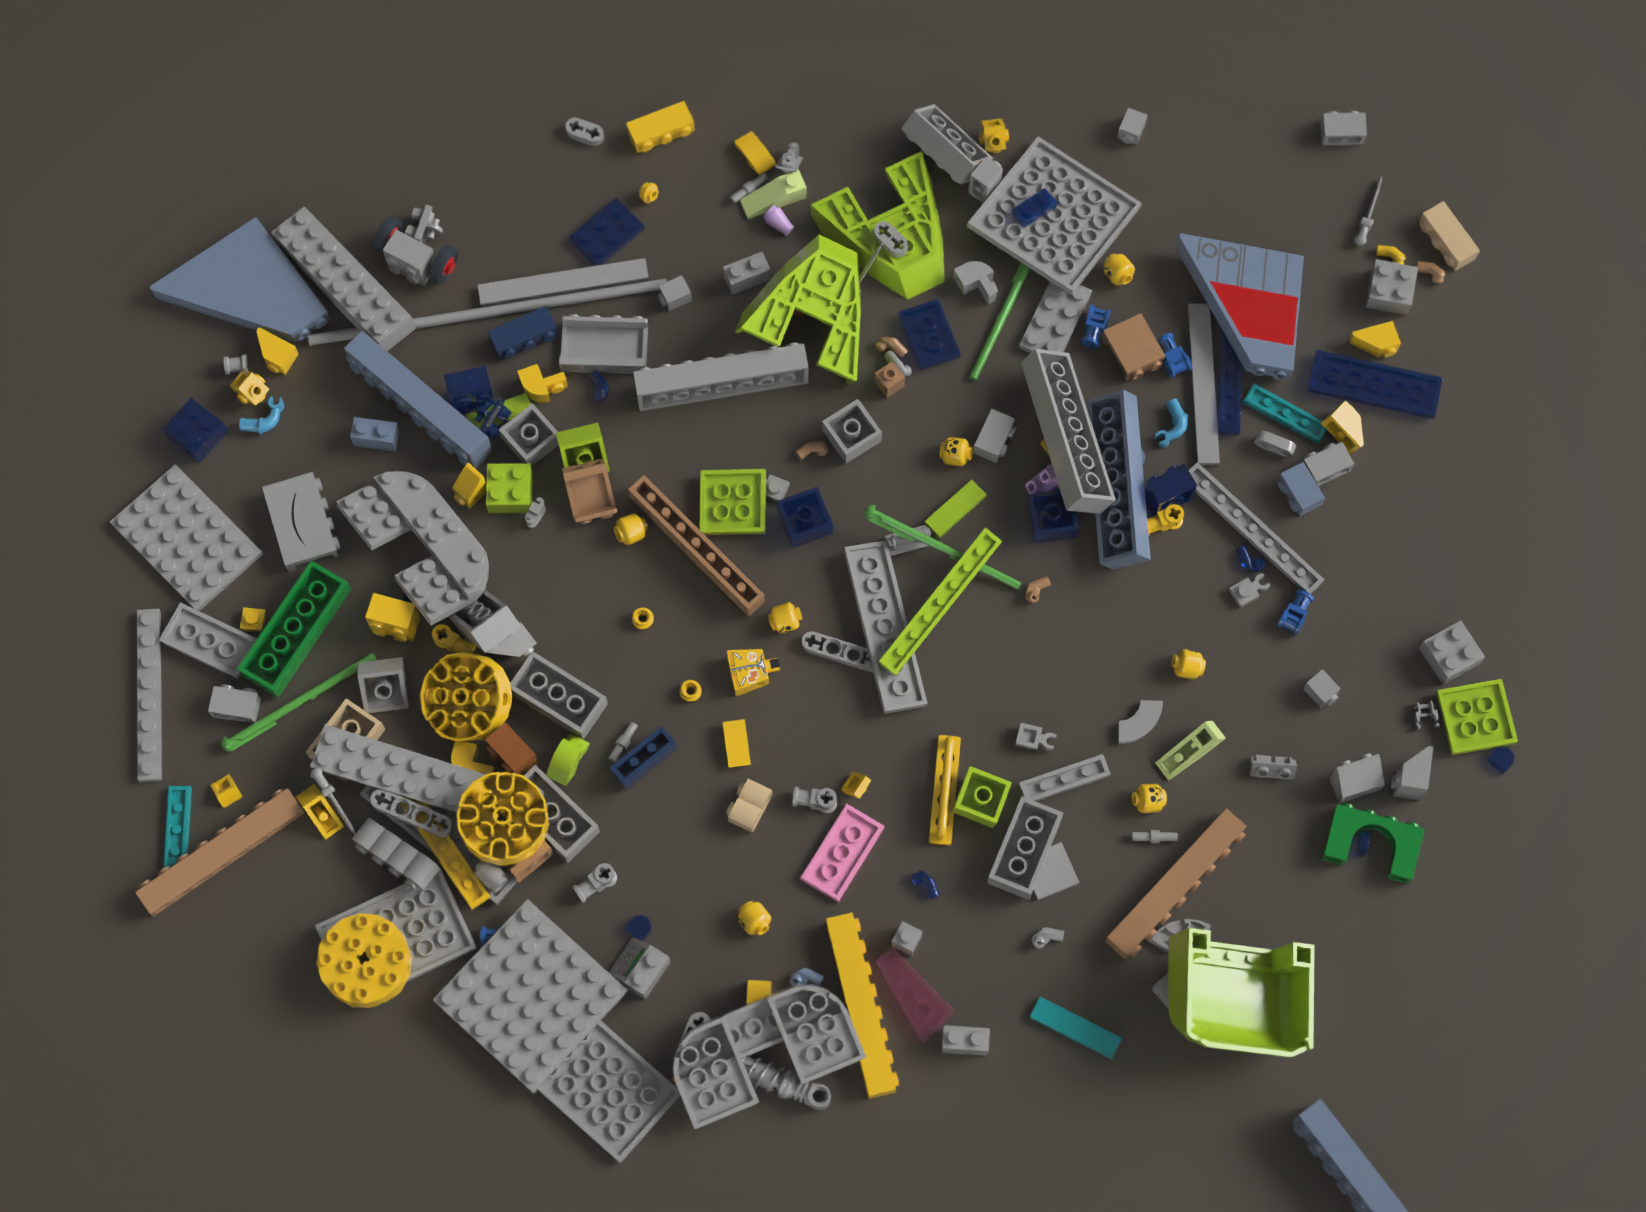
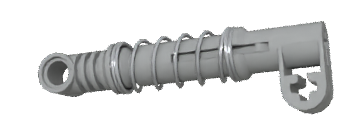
M702 1012L691 1015L681 1040L690 1030L696 1027L695 1023L707 1022L710 1020L709 1016ZM750 1055L741 1058L751 1083L755 1084V1088L761 1086L766 1088V1092H769V1090L773 1091L775 1087L778 1091V1097L786 1099L794 1096V1100L797 1101L799 1098L801 1103L804 1100V1104L819 1111L829 1106L831 1094L825 1085L813 1082L810 1085V1081L802 1084L799 1077L792 1070L790 1071L789 1069L785 1073L784 1067L780 1069L775 1068L772 1062L765 1064L761 1058L755 1060L750 1058ZM817 1092H822L826 1096V1099L821 1103L813 1100V1095Z

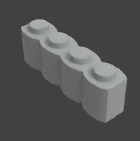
M370 818L365 821L352 838L356 843L355 848L364 855L367 852L371 854V859L381 867L383 864L389 867L388 871L397 878L400 875L406 878L404 882L413 889L419 887L424 890L440 869L431 859Z

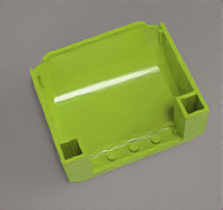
M1192 928L1170 935L1168 1001L1172 1024L1189 1041L1209 1048L1282 1057H1293L1313 1048L1314 945L1293 942L1270 950L1210 942V931Z

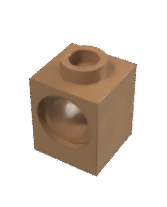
M892 361L875 373L874 383L885 397L889 398L904 387L905 377Z

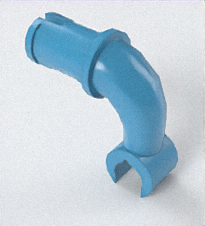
M273 397L269 398L268 404L271 411L266 418H241L240 431L259 432L262 435L273 429L278 423L280 412L284 410L282 398L280 397V402L275 405Z
M1172 399L1166 403V407L1173 418L1172 423L1174 427L1168 432L1161 430L1156 433L1155 440L1159 438L1165 439L1159 442V448H1166L1171 440L1180 437L1186 431L1188 415L1184 414L1177 399Z

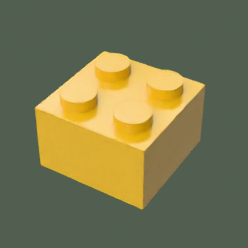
M373 593L365 618L374 634L385 637V635L394 636V639L400 642H406L407 640L413 642L421 616L413 603Z

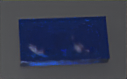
M1044 188L1014 207L1011 213L1025 228L1055 209L1058 202Z

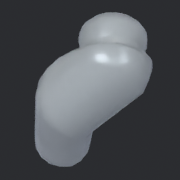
M893 351L885 353L884 358L887 362L893 361L904 377L911 375V368L908 365H903Z
M1044 927L1033 936L1032 943L1036 948H1043L1050 940L1062 942L1064 931Z

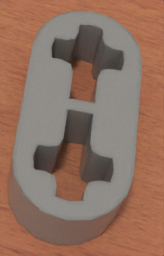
M571 118L566 122L565 128L568 137L591 146H598L603 142L604 134L600 126L579 118ZM576 125H578L579 129H576L573 132L571 127L574 128ZM597 132L598 136H595L594 139L591 138V134L593 135Z
M883 221L876 224L874 228V238L880 244L884 240L882 246L892 256L897 258L904 256L908 249L907 240L890 223ZM880 229L882 231L887 230L888 237L885 234L880 235ZM902 244V249L897 248L895 250L894 245Z
M1258 431L1254 440L1257 446L1283 457H1292L1296 449V445L1292 441L1267 431Z

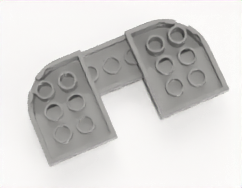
M385 472L374 476L373 483L336 501L338 509L371 550L412 530L432 554V556L395 575V581L430 625L469 606L485 591L489 577V563L484 548L426 479L408 472Z
M809 984L795 985L711 1019L690 1030L677 1047L673 1069L676 1085L694 1129L759 1103L741 1058L774 1044L785 1041L802 1084L866 1058L850 1016L842 1002L833 993L822 987Z

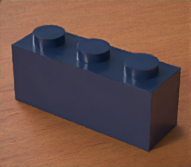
M544 306L488 331V334L499 360L511 359L516 353L523 350L529 351L539 343L552 341L558 336V331L547 306Z
M663 726L659 727L610 767L612 776L626 791L677 749L676 741Z

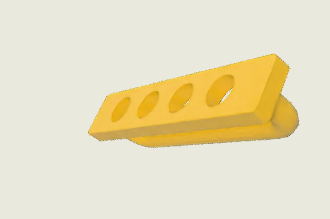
M939 735L929 844L950 846L952 842L954 813L951 811L956 798L961 738L957 736Z

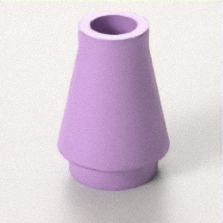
M772 206L763 216L766 220L765 223L777 229L785 236L794 229V226L780 207Z

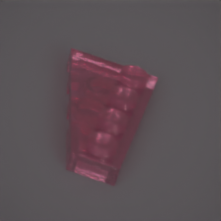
M893 947L876 961L877 967L921 1043L924 1044L956 1011Z

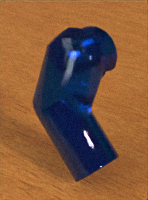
M595 370L590 374L589 379L596 385V392L593 393V398L601 402L608 396L609 383Z
M1241 546L1236 549L1243 568L1256 573L1262 571L1265 567V561L1262 558L1254 559L1250 557L1247 546Z
M918 870L917 873L912 874L914 884L919 885L923 883L930 899L940 896L933 877L923 870Z

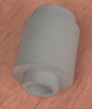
M481 860L475 867L477 870L475 876L490 890L493 889L495 892H498L508 882L506 873L498 865Z

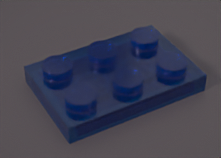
M616 197L570 235L569 238L595 266L603 265L645 229V226Z
M939 299L899 311V318L920 371L961 357Z

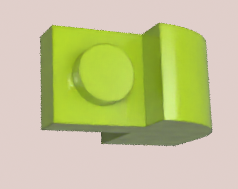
M572 734L566 740L562 739L552 757L546 776L566 786L575 775L579 760L588 750L590 743Z

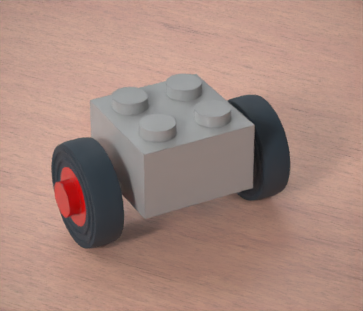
M388 216L378 228L373 242L374 249L384 253L388 269L396 275L402 274L406 276L407 280L415 285L419 283L425 286L429 278L437 283L445 282L455 268L458 251L446 245L439 251L437 256H434L432 248L401 232L402 221L400 219Z

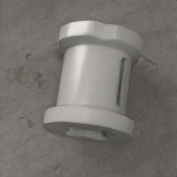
M244 354L242 357L235 358L224 356L225 374L230 375V373L241 372L242 370L248 371L247 355Z

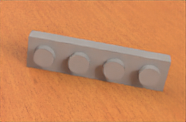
M1101 754L1019 782V787L1023 797L1037 802L1110 777L1111 774L1105 758Z

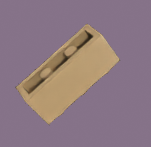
M1444 201L1423 212L1419 220L1420 227L1424 233L1430 236L1433 246L1443 254L1448 266H1451L1456 271L1476 259L1480 250Z

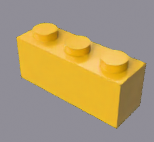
M685 101L626 123L627 133L637 153L641 151L647 152L654 146L668 144L677 137H686L695 131L694 121Z

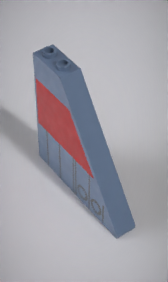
M1180 233L1175 242V248L1246 372H1252L1257 376L1268 375L1276 379H1288L1294 370L1304 256Z

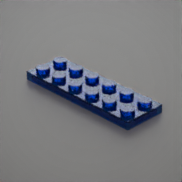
M1316 350L1307 392L1434 419L1443 377Z

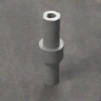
M763 173L752 182L748 181L743 184V188L730 196L731 200L736 203L746 195L756 191V188L769 180L767 175Z
M630 722L623 735H619L615 742L616 746L608 757L609 761L616 763L623 750L628 748L631 743L630 739L638 727L637 724Z
M1160 830L1132 832V841H1150V843L1159 844L1160 841L1177 842L1178 833L1160 832Z

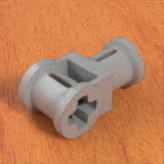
M795 787L792 806H810L813 810H820L822 813L830 814L837 808V796L829 788L822 790L812 788V791ZM826 798H830L828 804H824Z
M602 863L596 867L594 872L587 876L588 879L578 886L574 885L572 887L581 901L585 903L586 898L595 892L599 893L605 888L614 886L617 881V874L610 864ZM604 872L609 874L608 879H605L602 874Z

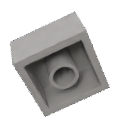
M1376 259L1371 269L1365 308L1407 316L1413 302L1418 267Z
M859 399L822 421L823 433L846 464L882 442V431Z
M533 403L499 429L501 439L523 464H531V467L559 446L556 436L558 431Z
M1461 620L1426 639L1419 648L1442 685L1480 665L1485 658Z

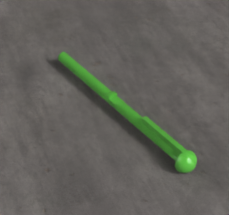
M1022 262L1012 280L1014 284L1000 314L996 316V322L969 376L974 381L977 380L1030 270Z
M868 505L864 510V516L868 521L913 542L914 538L936 550L949 554V558L958 561L963 556V553L875 510L876 505ZM985 564L979 570L1017 590L1021 585L1020 581Z
M370 653L229 739L224 736L221 740L222 748L228 752L234 751L236 748L277 724L276 720L298 708L309 699L311 701L314 700L319 694L358 672V663L377 660L375 655Z

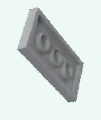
M1050 281L1019 344V348L1029 353L1035 349L1064 352L1093 290L1079 285L1071 295Z
M181 602L159 639L160 643L236 679L240 676L237 670L238 666L257 640V638Z

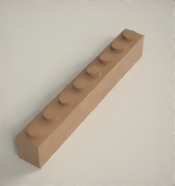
M645 475L628 489L629 498L748 617L765 603L764 594Z
M289 789L276 791L271 796L273 799L267 803L261 802L252 809L254 812L248 816L244 814L234 820L235 825L229 829L225 827L215 833L213 840L210 842L205 840L197 845L196 851L191 855L188 853L184 854L176 860V865L171 868L167 866L159 871L157 878L152 881L148 879L138 886L139 890L135 893L150 915L154 917L303 815V809Z
M1226 808L1112 931L1105 942L1125 960L1129 956L1134 957L1142 949L1140 946L1144 939L1149 941L1157 931L1154 928L1159 923L1164 925L1172 916L1169 912L1174 907L1179 909L1187 900L1184 896L1190 890L1193 893L1201 885L1200 878L1204 874L1208 877L1216 868L1214 863L1219 858L1223 861L1231 852L1229 847L1233 843L1238 844L1246 836L1243 832L1247 826Z

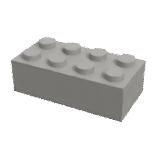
M935 104L914 110L901 129L909 140L921 147V151L924 154L933 158L938 167L946 170L951 175L952 180L960 184L970 181V175L985 157L990 160L994 159Z
M487 590L475 602L448 616L457 630L485 653L494 650L500 641L514 635L517 631L516 629L521 626L508 606Z
M533 651L510 682L513 697L582 740L585 739L608 705L606 696Z
M534 765L524 777L538 787L546 801L549 826L544 841L569 863L600 833L599 827L553 781Z
M1021 796L988 877L987 884L1030 900L1062 821L1063 812Z

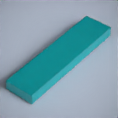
M1256 384L1252 385L1243 401V404L1316 444H1319L1326 432V429L1321 424L1322 420Z
M168 786L163 868L167 866L173 867L177 864L176 860L188 853L191 786Z
M1039 997L1030 1015V1019L1111 1060L1122 1040L1121 1037L1042 997Z

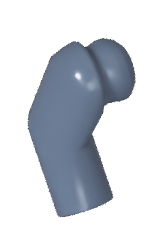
M802 968L793 972L789 981L792 986L807 982L820 986L824 976L808 968Z

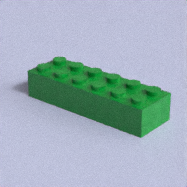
M310 561L238 666L237 670L241 677L279 698L351 592L349 583L315 562Z

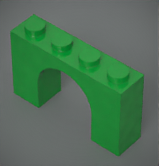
M1347 803L1337 804L1333 810L1321 860L1343 866L1347 861L1353 835L1361 830L1373 829L1385 835L1392 847V857L1387 879L1409 884L1413 880L1425 829L1420 828L1414 822H1399L1393 816L1381 817L1375 815L1376 813L1371 810L1363 809L1360 811Z

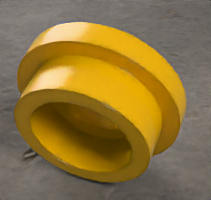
M645 183L640 189L639 197L642 198L643 202L650 203L657 198L658 188L654 183Z
M638 608L633 612L632 623L636 628L647 629L653 624L654 616L649 609ZM641 616H645L647 620L645 622H640L639 618Z
M687 680L681 684L679 692L683 700L694 702L700 698L702 690L698 682ZM690 688L695 690L692 695L687 694V690Z

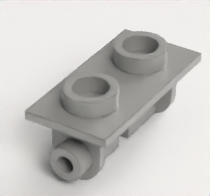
M788 144L786 153H782L776 168L786 173L797 172L803 157L798 156V144Z
M927 525L913 528L931 537V531ZM895 533L885 536L891 556L928 546L914 538L913 542Z
M1256 754L1251 756L1250 765L1252 766L1249 776L1294 780L1297 770L1296 760H1293L1292 757L1275 756V762H1271V756Z

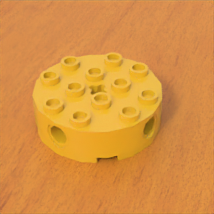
M459 652L444 656L435 664L433 669L428 671L423 680L420 700L422 713L426 721H429L431 727L441 737L458 742H473L485 740L505 722L509 715L512 694L509 679L503 668L494 660L475 653Z
M508 772L488 773L473 781L462 794L457 811L458 830L468 850L483 862L499 866L518 864L532 856L544 842L549 826L546 801L538 787L523 775ZM502 815L504 818L507 817V820L500 821L499 817Z
M364 913L343 918L332 926L319 945L317 959L321 980L336 999L351 1007L360 1008L379 1006L399 994L410 977L412 956L407 940L394 923L379 915ZM365 957H367L369 959V962H364L362 965V963L360 962L361 959H365Z

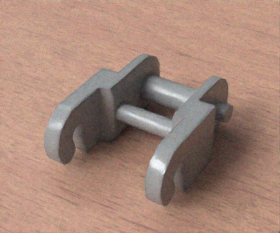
M540 497L537 498V502H540V504L533 502L525 516L526 525L529 528L536 527L546 511L544 500Z
M1432 700L1429 701V704L1419 705V702H1416L1414 709H1416L1414 720L1417 730L1421 729V725H1419L1420 718L1431 716L1435 728H1439V723L1437 722L1439 719L1438 712L1434 710L1435 704H1433ZM1429 708L1430 713L1421 714L1420 709Z

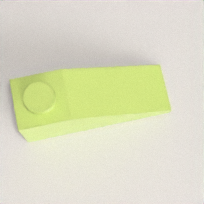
M793 171L777 177L742 198L740 202L747 218L750 219L766 213L774 205L777 208H781L806 199V185L800 171Z
M1206 721L1155 762V764L1165 777L1171 780L1210 752L1225 739V736L1213 721Z

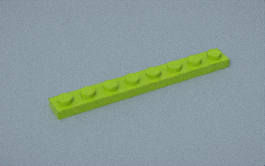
M987 528L982 530L877 663L892 675H897L1001 544L1002 541Z

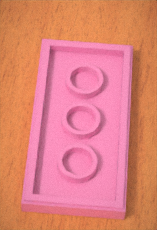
M846 803L801 875L800 880L838 903L885 826Z

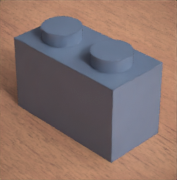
M354 417L350 438L356 447L396 452L400 430L395 422Z
M1304 462L1280 474L1277 483L1283 494L1287 495L1290 508L1294 512L1296 511L1299 517L1323 504L1325 497Z

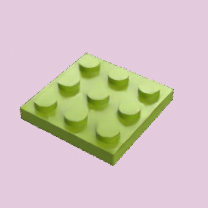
M701 470L700 531L704 535L765 534L766 470Z
M1502 679L1436 691L1451 755L1518 743Z

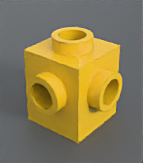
M1003 120L981 121L982 132H978L979 144L983 145L985 151L998 153L1006 149V142H1009L1008 129H1005Z
M242 370L229 386L238 394L236 396L237 399L245 405L247 403L257 405L262 402L269 390L261 376Z

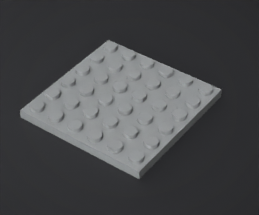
M1037 137L969 220L967 227L1072 295L1138 212L1142 203L1040 137Z
M527 899L441 990L433 1001L534 1094L624 997L628 990Z

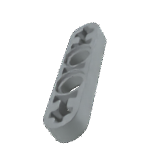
M812 631L805 633L802 637V648L806 652L873 673L870 661L865 660L864 664H861L863 653L867 654L866 659L870 660L868 648ZM815 638V642L821 644V640H824L823 650L820 651V645L816 644L809 647L806 640ZM829 644H835L839 650L836 654H829L826 651V647ZM849 651H857L860 655L859 659L856 661L849 660L847 657Z
M378 789L371 795V803L374 809L441 838L449 836L453 831V824L445 815L383 789ZM384 795L385 800L392 803L391 810H388L390 807L386 803L382 802L378 805L376 798H381ZM401 803L408 806L407 812L402 815L397 814L395 811L397 805ZM425 812L428 814V820L422 824L416 821L417 814ZM433 817H436L434 821L438 824L446 822L447 830L442 829L440 832L438 826L434 824L429 828Z

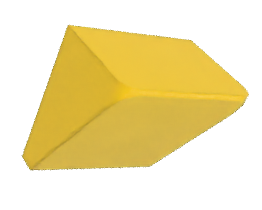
M230 774L210 785L223 808L242 798V794Z

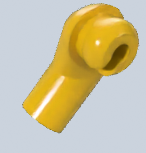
M1377 245L1376 256L1393 258L1392 262L1404 264L1405 255L1397 248Z

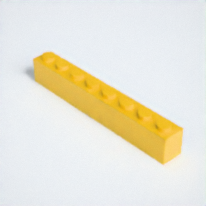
M853 912L826 918V926L847 1012L866 1055V1058L859 1061L868 1098L871 1099L895 1093V1086H899L897 1073H892L890 1064L894 1063L891 1050H886L885 1042L888 1041L886 1029L880 1026L879 1020L883 1019L880 1005L875 1006L874 1002L877 992L875 984H870L868 976L872 975L869 961H864L863 954L866 953L864 940H859L857 933L861 931L859 919H854Z

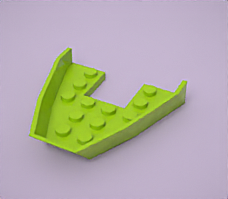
M922 151L885 169L887 177L903 204L871 220H867L849 187L811 204V217L820 232L828 239L857 252L858 265L863 270L880 245L874 238L876 224L883 221L890 223L907 240V253L897 258L881 246L867 273L907 300L945 282L943 236L932 180ZM880 229V235L885 234L888 237L887 230L882 231ZM895 244V245H894V249H895V250H896L897 248L902 249V244H900V245H896V244Z
M818 235L782 266L742 312L735 332L739 334L744 331L778 347L782 342L794 309L831 326L816 365L846 378V384L850 385L857 381L861 317L857 252Z

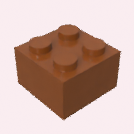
M506 722L485 739L489 757L496 764L501 763L503 772L524 776L534 765L538 766L535 753Z

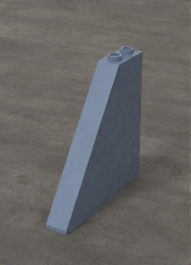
M256 217L150 286L156 299L253 330H257L259 327L293 343L306 339L312 331L324 327L330 320L327 310Z

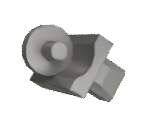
M426 205L425 209L414 208L411 219L418 222L419 226L417 228L408 225L405 231L406 235L423 244L426 238L433 240L434 235L439 236L443 231L438 226L439 220L435 219L434 213L431 212L432 206Z

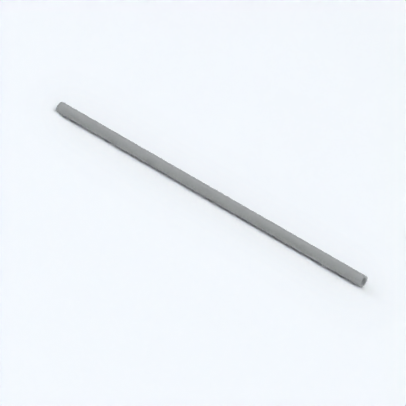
M665 278L413 318L415 329L532 311L544 306L551 308L657 291L659 286L666 283L667 280ZM357 328L308 335L309 345L354 339L360 331Z

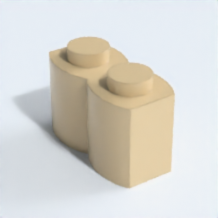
M748 779L746 783L740 784L736 793L739 797L735 803H730L726 814L729 815L728 822L753 833L773 794L771 789Z

